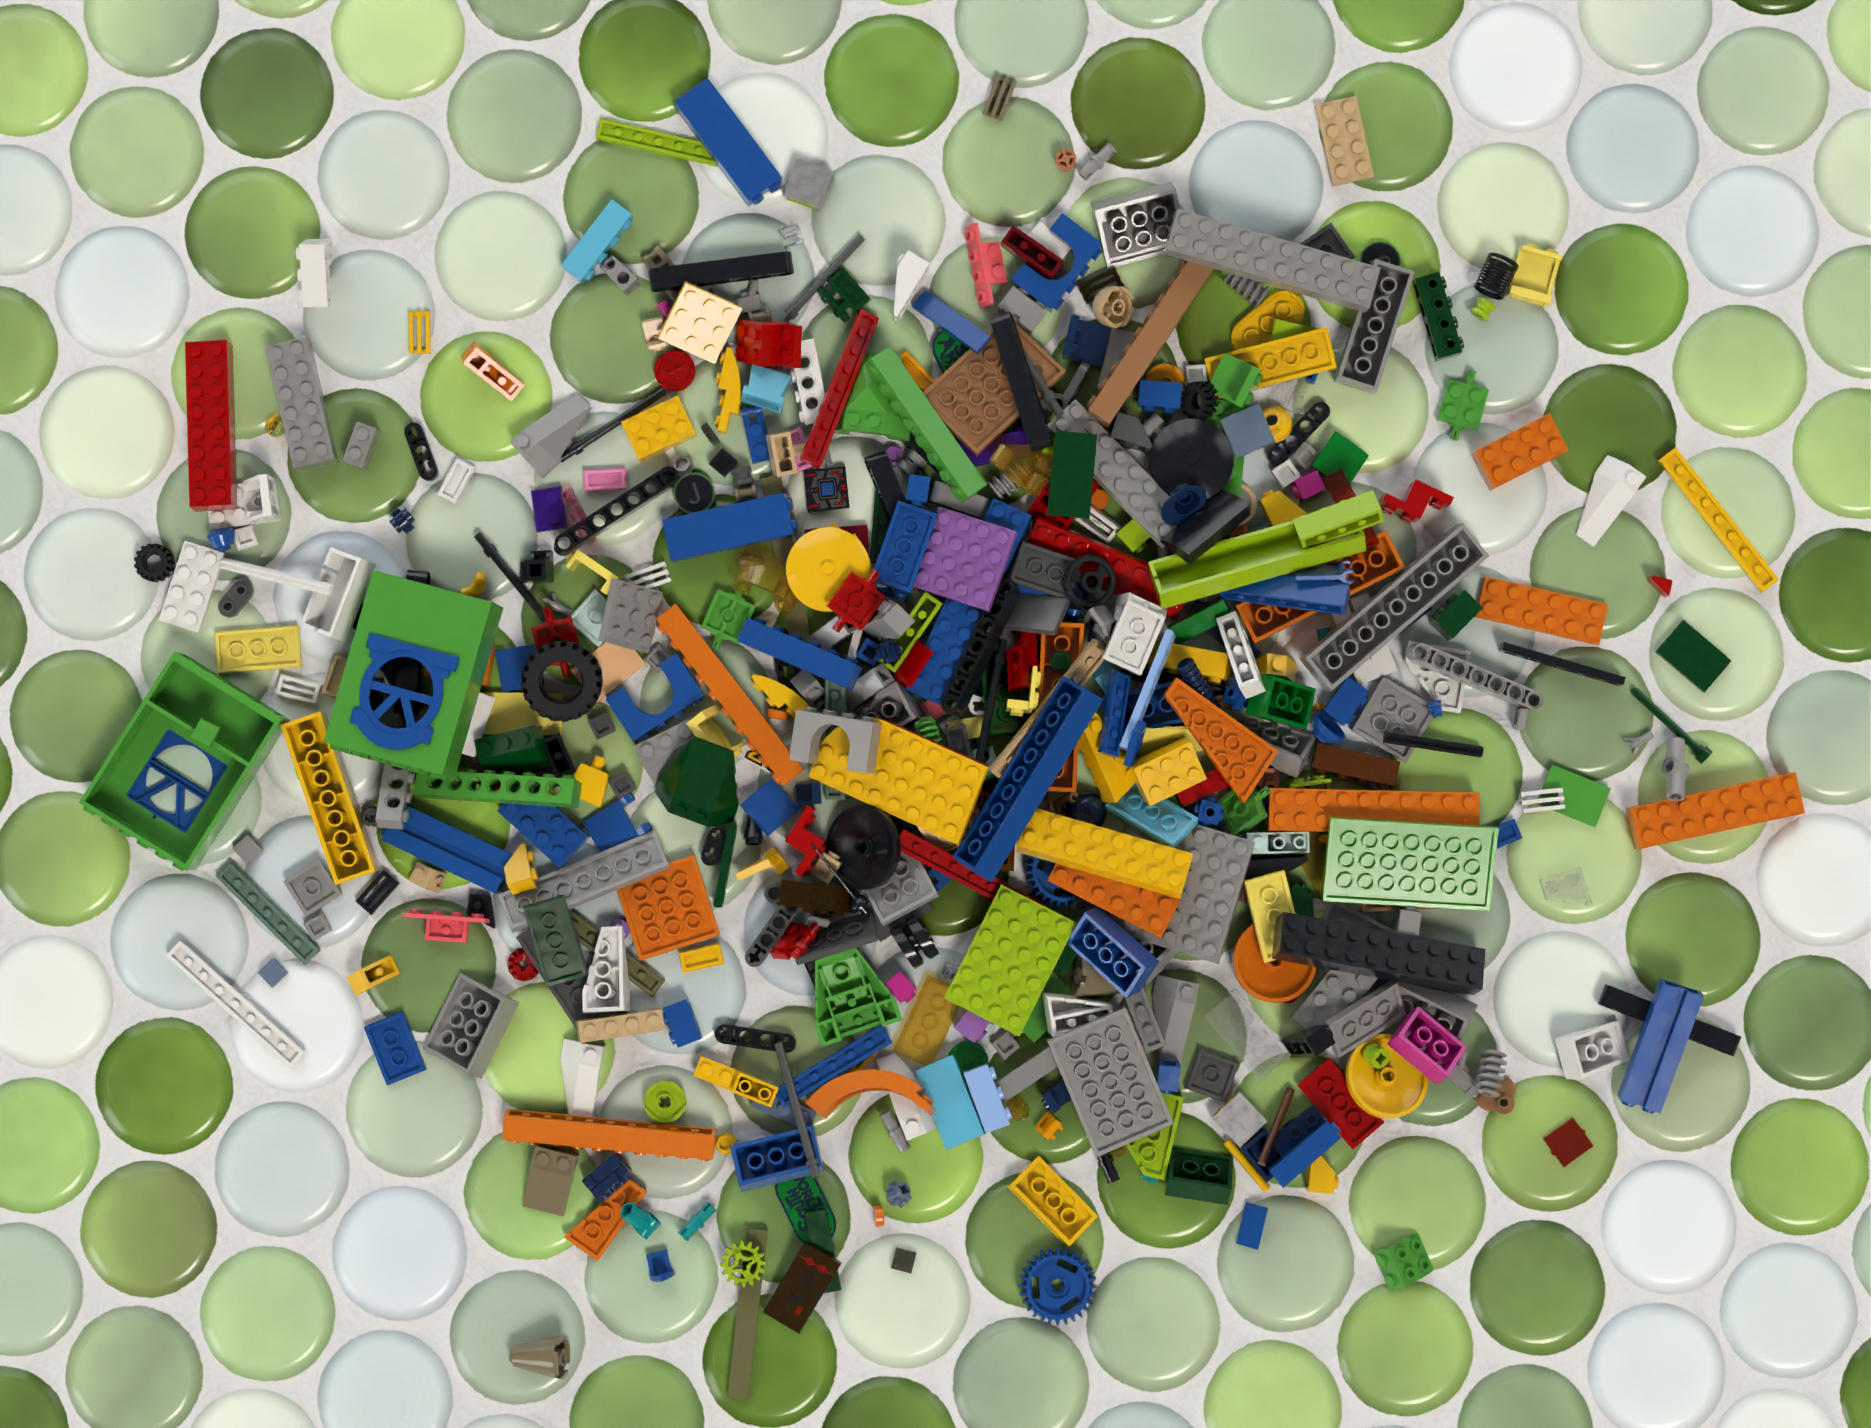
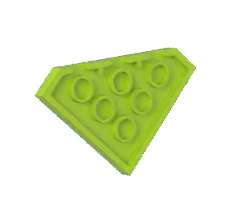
M1161 1092L1174 1124L1125 1146L1144 1176L1165 1180L1184 1097Z

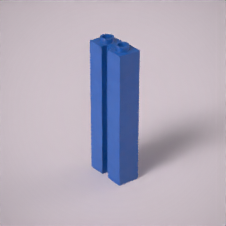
M708 78L674 101L675 110L702 143L705 150L716 162L717 166L748 207L751 204H759L764 199L763 195L765 193H774L781 187L782 176Z
M781 493L662 520L670 560L672 562H679L796 536L795 530H798L795 517L791 518L790 513L794 509L792 498L788 497L786 493Z
M408 804L409 819L408 822L404 823L403 830L382 829V841L495 894L499 893L506 878L504 866L513 855V853Z
M1660 978L1617 1094L1622 1104L1628 1107L1640 1105L1642 1110L1647 1113L1654 1114V1112L1661 1114L1704 998L1701 991Z

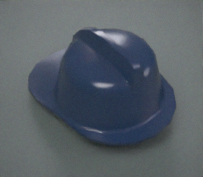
M1188 483L1177 485L1161 509L1162 520L1166 524L1175 525L1187 519L1205 504L1207 499L1205 490L1202 487L1193 486Z

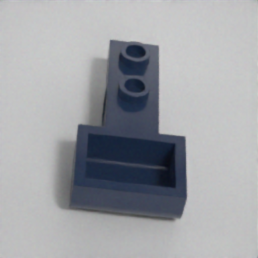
M1312 1104L1297 1117L1284 1124L1278 1132L1265 1166L1257 1163L1269 1134L1264 1128L1253 1135L1240 1149L1263 1179L1268 1182L1274 1176L1267 1168L1326 1120Z

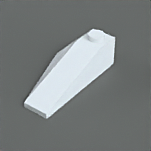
M1607 455L1595 471L1576 536L1594 547L1638 490L1646 476L1631 465Z
M623 926L601 927L593 962L589 967L586 985L584 984L582 991L583 1013H629L630 986Z
M564 1038L560 1061L569 1115L594 1116L606 1045L589 1042L580 1043L578 1040Z
M896 1052L876 1060L880 1070L903 1075L920 1085L918 1078ZM888 1092L907 1141L937 1128L933 1116L929 1115L913 1101L902 1095Z

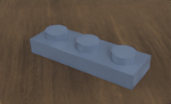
M777 1096L771 1108L755 1101L752 1102L751 1107L797 1126L791 1104L783 1108ZM800 1104L806 1127L812 1126L817 1112Z

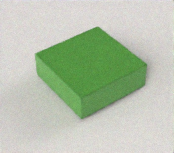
M201 718L191 737L212 747L221 728Z

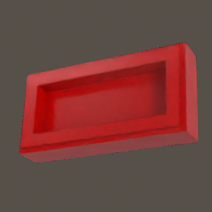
M917 640L894 676L909 687H912L933 654V651Z

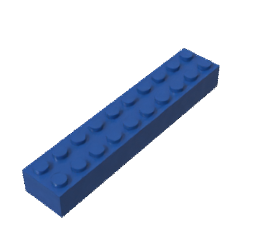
M993 498L983 521L1014 530L1018 533L1002 579H1005L1033 518L1032 515ZM948 598L946 599L925 645L933 651V654L912 687L907 685L905 690L941 706L944 693L983 610Z
M1062 676L952 858L988 881L992 882L1095 712L1098 710L1103 701L1102 698Z

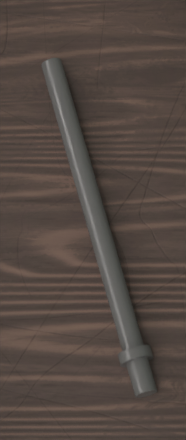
M782 1042L774 1044L806 1155V1167H809L812 1179L820 1177L817 1166L819 1162L814 1156Z

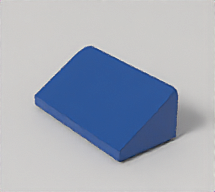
M1246 1202L1236 1244L1258 1250L1268 1211L1267 1207Z

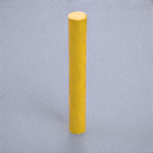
M1230 1138L1223 1143L1224 1146L1264 1193L1269 1190L1270 1186Z

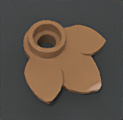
M1509 1077L1505 1078L1502 1082L1497 1081L1502 1086V1089H1495L1496 1092L1500 1093V1097L1478 1095L1475 1098L1477 1105L1485 1111L1496 1110L1500 1114L1510 1113L1515 1104L1513 1099L1515 1085ZM1506 1100L1508 1105L1503 1107L1500 1105V1101Z

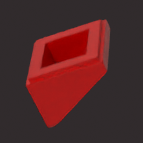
M1654 575L1647 579L1663 597L1670 595L1672 580Z

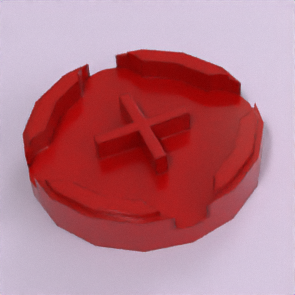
M670 350L660 355L655 362L654 375L656 381L667 391H683L695 379L696 369L694 362L683 351Z

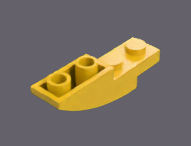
M727 347L726 352H722L720 364L723 365L722 372L717 373L715 383L718 385L719 391L726 392L725 395H721L719 407H722L721 415L716 416L715 421L718 433L725 435L728 432L731 415L740 416L742 398L740 371L733 351L729 347Z
M755 674L751 676L754 680L751 684L759 693L762 690L768 696L765 700L772 708L777 706L781 709L786 704L788 707L785 710L793 719L795 718L796 710H804V706L811 707L803 698L785 685L764 676Z
M704 1056L700 1057L693 1075L770 1108L779 1087Z

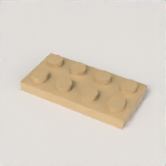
M1357 96L1316 104L1315 110L1332 187L1374 178Z

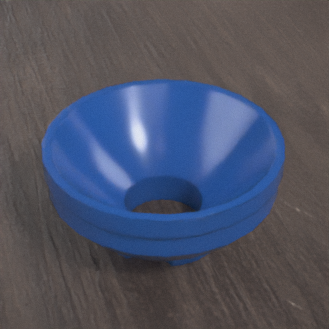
M1317 712L1312 718V733L1322 743L1326 745L1339 744L1346 738L1340 726L1326 714Z

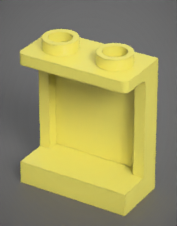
M1527 243L1522 245L1516 258L1519 268L1516 274H1514L1515 276L1512 283H1510L1506 297L1548 307L1551 304V293L1559 263L1562 261L1563 256L1559 255L1556 250H1540L1534 244Z
M578 549L576 552L572 551L565 561L567 562L566 567L572 572L582 563L607 581L600 591L607 596L611 580H621Z
M717 704L701 711L686 723L696 737L733 750L734 758L742 753L741 748L746 745L743 741L733 746L714 721L713 717L721 712Z

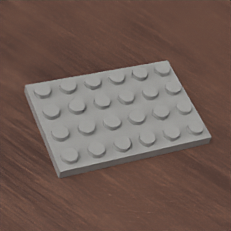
M1122 1007L1047 1040L1095 1157H1099L1174 1124L1126 1007Z

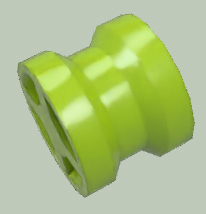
M1479 296L1476 300L1477 304L1472 306L1469 311L1479 320L1487 322L1489 314L1494 312L1496 306L1488 299Z
M1376 1043L1368 1044L1362 1054L1364 1061L1377 1069L1387 1065L1390 1058L1389 1052Z

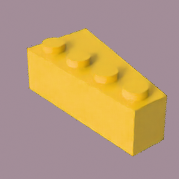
M1156 640L1146 663L1148 670L1152 666L1161 641ZM1179 644L1172 645L1163 669L1168 670V674L1180 676V671L1177 670L1178 663L1185 658H1193L1203 677L1209 678L1208 681L1215 683L1227 682L1228 678L1232 677L1233 672L1227 653Z
M1095 712L1078 740L1077 746L1083 752L1084 762L1092 772L1094 777L1092 780L1100 790V798L1103 803H1117L1136 782L1130 768L1123 765L1126 756L1124 750L1120 748V755L1117 758L1098 752L1103 721Z

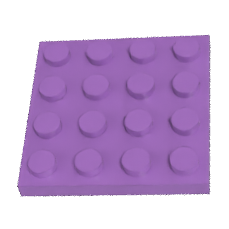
M938 507L936 513L938 516L913 587L990 612L1018 533L1008 528Z

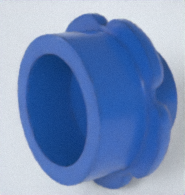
M1069 606L1065 619L1078 622V619L1083 617L1081 615L1082 609Z
M1432 698V702H1428V713L1433 715V718L1442 716L1441 699L1435 700Z

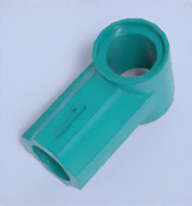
M626 1202L622 1207L620 1216L632 1225L636 1232L646 1240L661 1225V1222L651 1212H645L634 1202Z

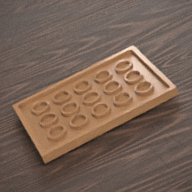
M1016 324L1024 350L1050 389L1066 374V370ZM993 329L986 333L990 336L991 340L978 355L969 349L923 392L949 431L976 456L1020 417ZM1035 383V387L1040 398L1043 394Z

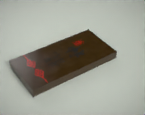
M805 1240L763 1313L799 1334L842 1262Z

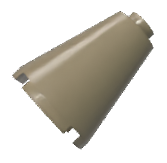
M1079 955L1076 957L1072 968L1076 969L1075 975L1071 976L1070 980L1072 995L1084 997L1121 994Z
M557 1336L515 1345L513 1350H510L509 1361L512 1362L514 1367L556 1379H564L568 1373V1370H565V1365L570 1363V1344L568 1340H564L566 1336Z

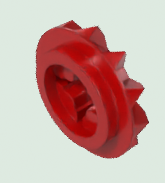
M523 948L516 949L510 954L507 962L508 972L514 979L529 981L535 978L539 972L533 965L526 967L523 974L522 967L515 965V963L522 962L524 955L526 962L533 964Z

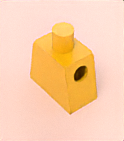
M595 755L591 766L581 763L573 776L582 783L580 799L602 808L610 774L602 771L606 759Z

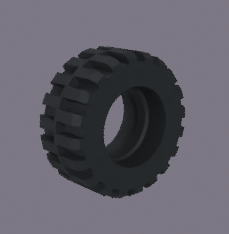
M568 640L552 641L539 647L526 661L521 675V689H523L525 700L530 704L529 707L539 713V716L546 717L550 721L569 722V720H576L587 714L599 699L603 686L602 669L598 664L597 658L591 654L589 649L584 648L579 643L569 642ZM558 661H566L578 668L582 676V686L579 693L566 701L550 697L545 692L542 684V677L546 668Z

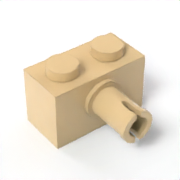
M789 431L765 435L773 476L781 477L798 473L795 458L801 457L806 443L793 445Z

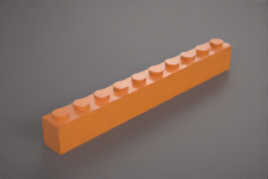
M674 604L657 617L658 624L656 627L663 635L668 634L671 638L669 644L676 652L678 650L684 655L682 658L683 662L688 668L693 667L697 673L694 676L701 685L705 683L710 690L707 693L713 701L718 700L722 704L720 710L726 718L732 717L735 721L733 727L740 735L742 733L745 734L748 738L746 744L752 751H758L761 755L758 759L765 768L769 766L774 773L771 776L778 785L782 783L786 786L805 770L798 761L789 760V749L678 605Z
M507 1109L503 1120L502 1140H508L510 1143L529 1142L531 1145L550 1144L552 1147L571 1146L573 1149L592 1148L594 1151L613 1150L615 1153L634 1152L636 1155L655 1154L657 1157L676 1156V1158L682 1160L697 1158V1160L705 1162L714 1159L717 1129Z

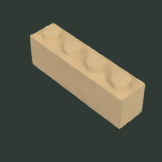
M661 1008L576 1020L580 1043L665 1030Z

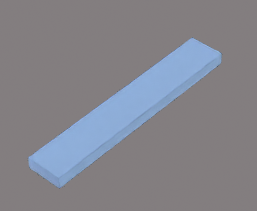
M1165 630L1120 743V748L1124 751L1128 749L1133 729L1139 721L1143 720L1176 636L1172 630Z

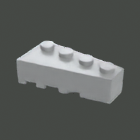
M885 597L863 628L862 634L873 642L880 643L883 640L887 641L890 638L900 637L915 620L896 602Z

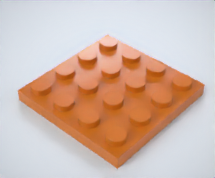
M695 855L668 863L669 869L617 890L639 961L720 935Z

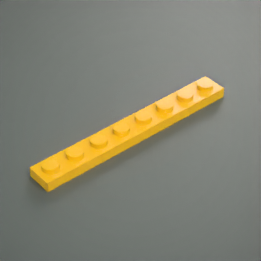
M1675 447L1659 459V464L1759 592L1763 593L1779 580L1678 449Z

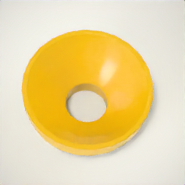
M1279 406L1263 408L1262 412L1265 419L1271 415L1278 418L1275 425H1268L1275 443L1286 439L1293 425L1290 414Z

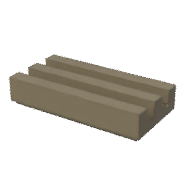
M997 74L983 110V115L1002 121L1017 81L1009 80V78H1004ZM1000 81L1003 84L991 113L988 110ZM1006 85H1011L1000 115H997L996 112Z

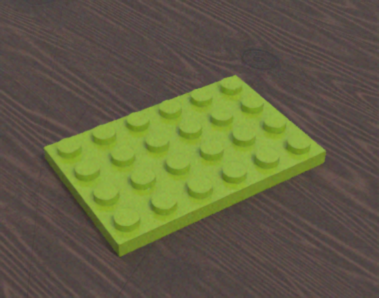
M1001 885L944 998L1020 1037L1077 923Z

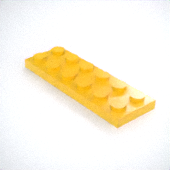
M1328 327L1227 353L1263 370L1261 373L1263 378L1259 386H1255L1254 389L1337 368ZM1224 354L1205 358L1210 381Z

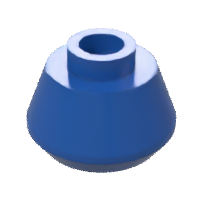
M233 528L219 529L209 532L207 539L213 548H218V551L231 549L230 545L234 544L236 532Z

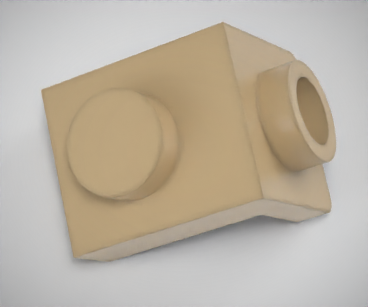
M662 316L642 320L648 350L660 351L665 346H668L667 342L658 339V334L664 324Z
M830 850L828 853L824 851L822 853L823 857L837 872L842 864L839 861L840 856ZM820 857L811 874L829 884L834 874Z
M416 862L409 882L426 890L439 893L444 885L447 874Z

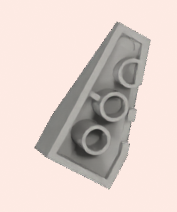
M1105 605L1092 607L1088 610L1083 623L1090 630V621H1095L1092 629L1093 637H1096V640L1106 648L1117 623L1114 621V611L1111 607L1107 609Z
M895 681L880 690L857 719L862 718V716L882 718L907 728L924 716L915 699L898 681Z
M1232 716V718L1278 750L1270 764L1280 772L1298 778L1317 739L1313 734L1294 727L1287 730L1278 728V724L1271 723V726L1261 725L1257 720Z

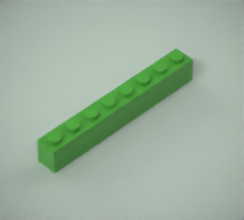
M888 347L872 357L865 365L868 375L877 382L880 392L891 402L892 409L900 415L904 426L912 432L918 446L922 447L926 452L929 462L935 465L941 479L947 482L951 488L953 496L963 503L980 492L987 485L892 348Z

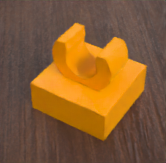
M1048 1111L1034 1127L1048 1140L1050 1138L1056 1139L1053 1134L1057 1129L1063 1131L1062 1123Z

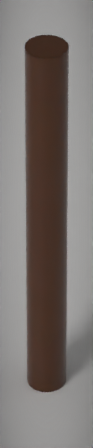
M1287 1087L1258 1159L1257 1163L1261 1166H1265L1295 1092L1290 1087Z

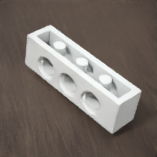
M814 338L801 341V359H808L810 361L809 366L790 370L792 381L797 382L798 390L794 391L797 403L801 402L802 410L799 411L800 421L805 423L806 428L813 426L825 396ZM805 379L814 381V385L809 389L804 388L802 383ZM815 399L818 405L814 409H809L806 406L807 401Z
M1233 611L1216 618L1238 686L1244 697L1248 699L1265 692L1266 690L1248 637L1237 612Z

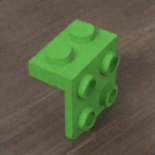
M1226 353L1222 356L1209 384H1213L1214 387L1212 389L1217 390L1215 395L1245 408L1246 405H1250L1254 394H1252L1254 387H1258L1263 378L1261 374L1263 370Z
M1412 1233L1392 1246L1381 1247L1373 1251L1376 1263L1381 1269L1389 1290L1406 1288L1433 1271L1432 1263L1418 1233Z

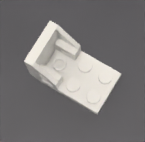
M262 474L237 484V509L208 511L210 530L280 521L275 478L268 474Z
M1132 593L1119 594L1115 602L1114 621L1117 623L1101 659L1141 676L1166 618L1167 610Z

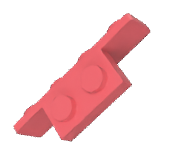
M973 223L964 228V238L967 243L968 258L971 263L972 278L977 293L976 299L979 303V308L984 309L994 304L990 285L1004 284L1007 282L1000 242L982 243L978 223Z
M410 909V913H403V917L426 919L425 940L468 943L470 922L490 923V919H485L484 914L472 913L471 917H463L464 913L451 912V916H443V911H430L429 915L422 914L423 910Z

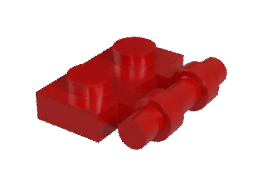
M791 923L770 951L773 959L789 960L791 956L794 959H798L807 950L808 943L817 936L816 932L819 930V926L813 923L809 928L807 924Z

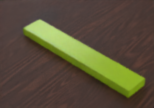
M600 118L596 140L718 167L698 140Z

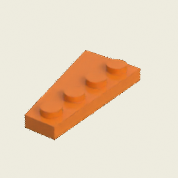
M629 1179L569 1231L564 1238L596 1261H599L626 1222L620 1216L623 1205L626 1202H634L638 1205L647 1190Z

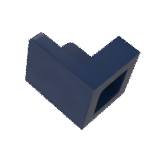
M821 783L797 784L795 786L797 806L822 804Z

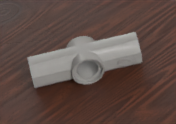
M1681 737L1667 739V758L1661 766L1662 773L1666 775V799L1670 801L1685 799V779L1690 773V766L1685 763V739Z

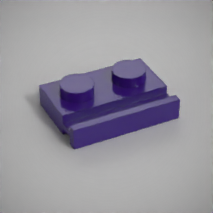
M562 487L532 490L531 495L537 533L567 529Z

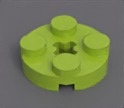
M668 1080L653 1084L647 1090L644 1098L646 1113L651 1119L660 1123L677 1120L685 1111L687 1103L684 1090L677 1083ZM662 1096L670 1098L669 1103L671 1105L669 1107L666 1105L662 1107L660 1105L662 1102L660 1098Z

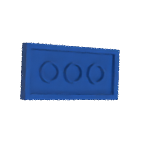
M898 500L874 568L877 573L881 574L875 581L876 583L908 594L911 593L938 514Z

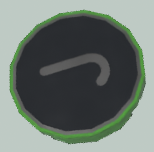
M1376 241L1367 245L1359 258V262L1370 265L1374 259L1397 266L1401 265L1400 253L1396 247L1384 241Z
M690 473L687 476L681 477L675 484L673 492L674 500L678 507L688 514L709 510L716 496L715 487L710 479L699 473Z

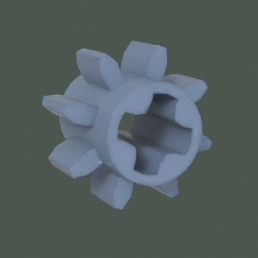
M894 1180L885 1189L887 1192L886 1200L892 1206L899 1205L902 1208L912 1199L910 1196L911 1189L905 1182L898 1183Z

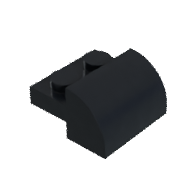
M560 733L545 738L550 767L530 771V773L536 774L537 777H542L543 774L555 775V778H562V775H572L575 773L576 770Z

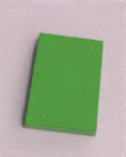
M1552 764L1541 790L1563 788L1565 809L1553 811L1596 827L1611 788ZM1558 792L1539 794L1538 799L1558 797ZM1559 801L1543 802L1536 804L1541 805L1543 807L1559 805Z
M1052 971L1042 992L1072 995L1071 989ZM1042 993L1023 1029V1032L1034 1043L1048 1030Z

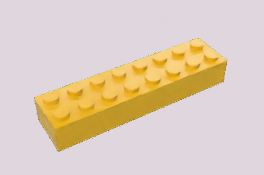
M320 711L281 724L280 726L335 885L379 871L380 869L340 752L330 749V744L324 743L329 720L326 711Z
M1036 809L1017 844V852L1177 899H1181L1193 853L1041 809Z

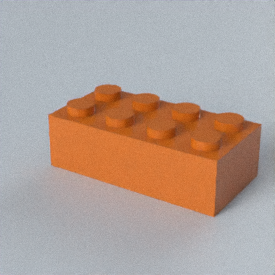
M1549 413L1476 450L1471 456L1487 487L1492 491L1569 451Z

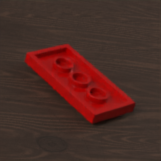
M1329 1057L1297 1084L1329 1123L1334 1122L1341 1130L1338 1134L1352 1150L1384 1123L1382 1118L1368 1114L1356 1104L1349 1093L1345 1075Z

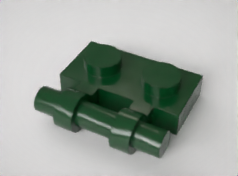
M844 268L827 281L832 287L829 291L823 286L817 290V293L822 297V302L828 304L834 311L833 314L836 318H840L844 323L850 319L849 315L845 312L848 308L856 313L871 300ZM836 294L844 301L841 305L833 298Z

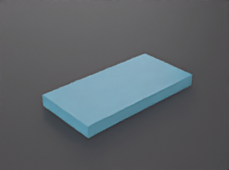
M1136 783L1117 803H1107L1105 805V809L1161 844L1176 848L1199 822L1198 817L1168 799L1149 806L1143 801Z
M955 1055L948 1056L915 1071L920 1086L925 1089L924 1094L934 1101L932 1106L936 1108V1111L932 1116L946 1150L986 1134Z

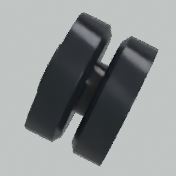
M914 915L906 920V926L910 934L907 935L903 927L899 925L892 929L890 933L912 967L917 969L924 964V959L919 953L920 950L929 959L934 958L940 953L925 926H922Z

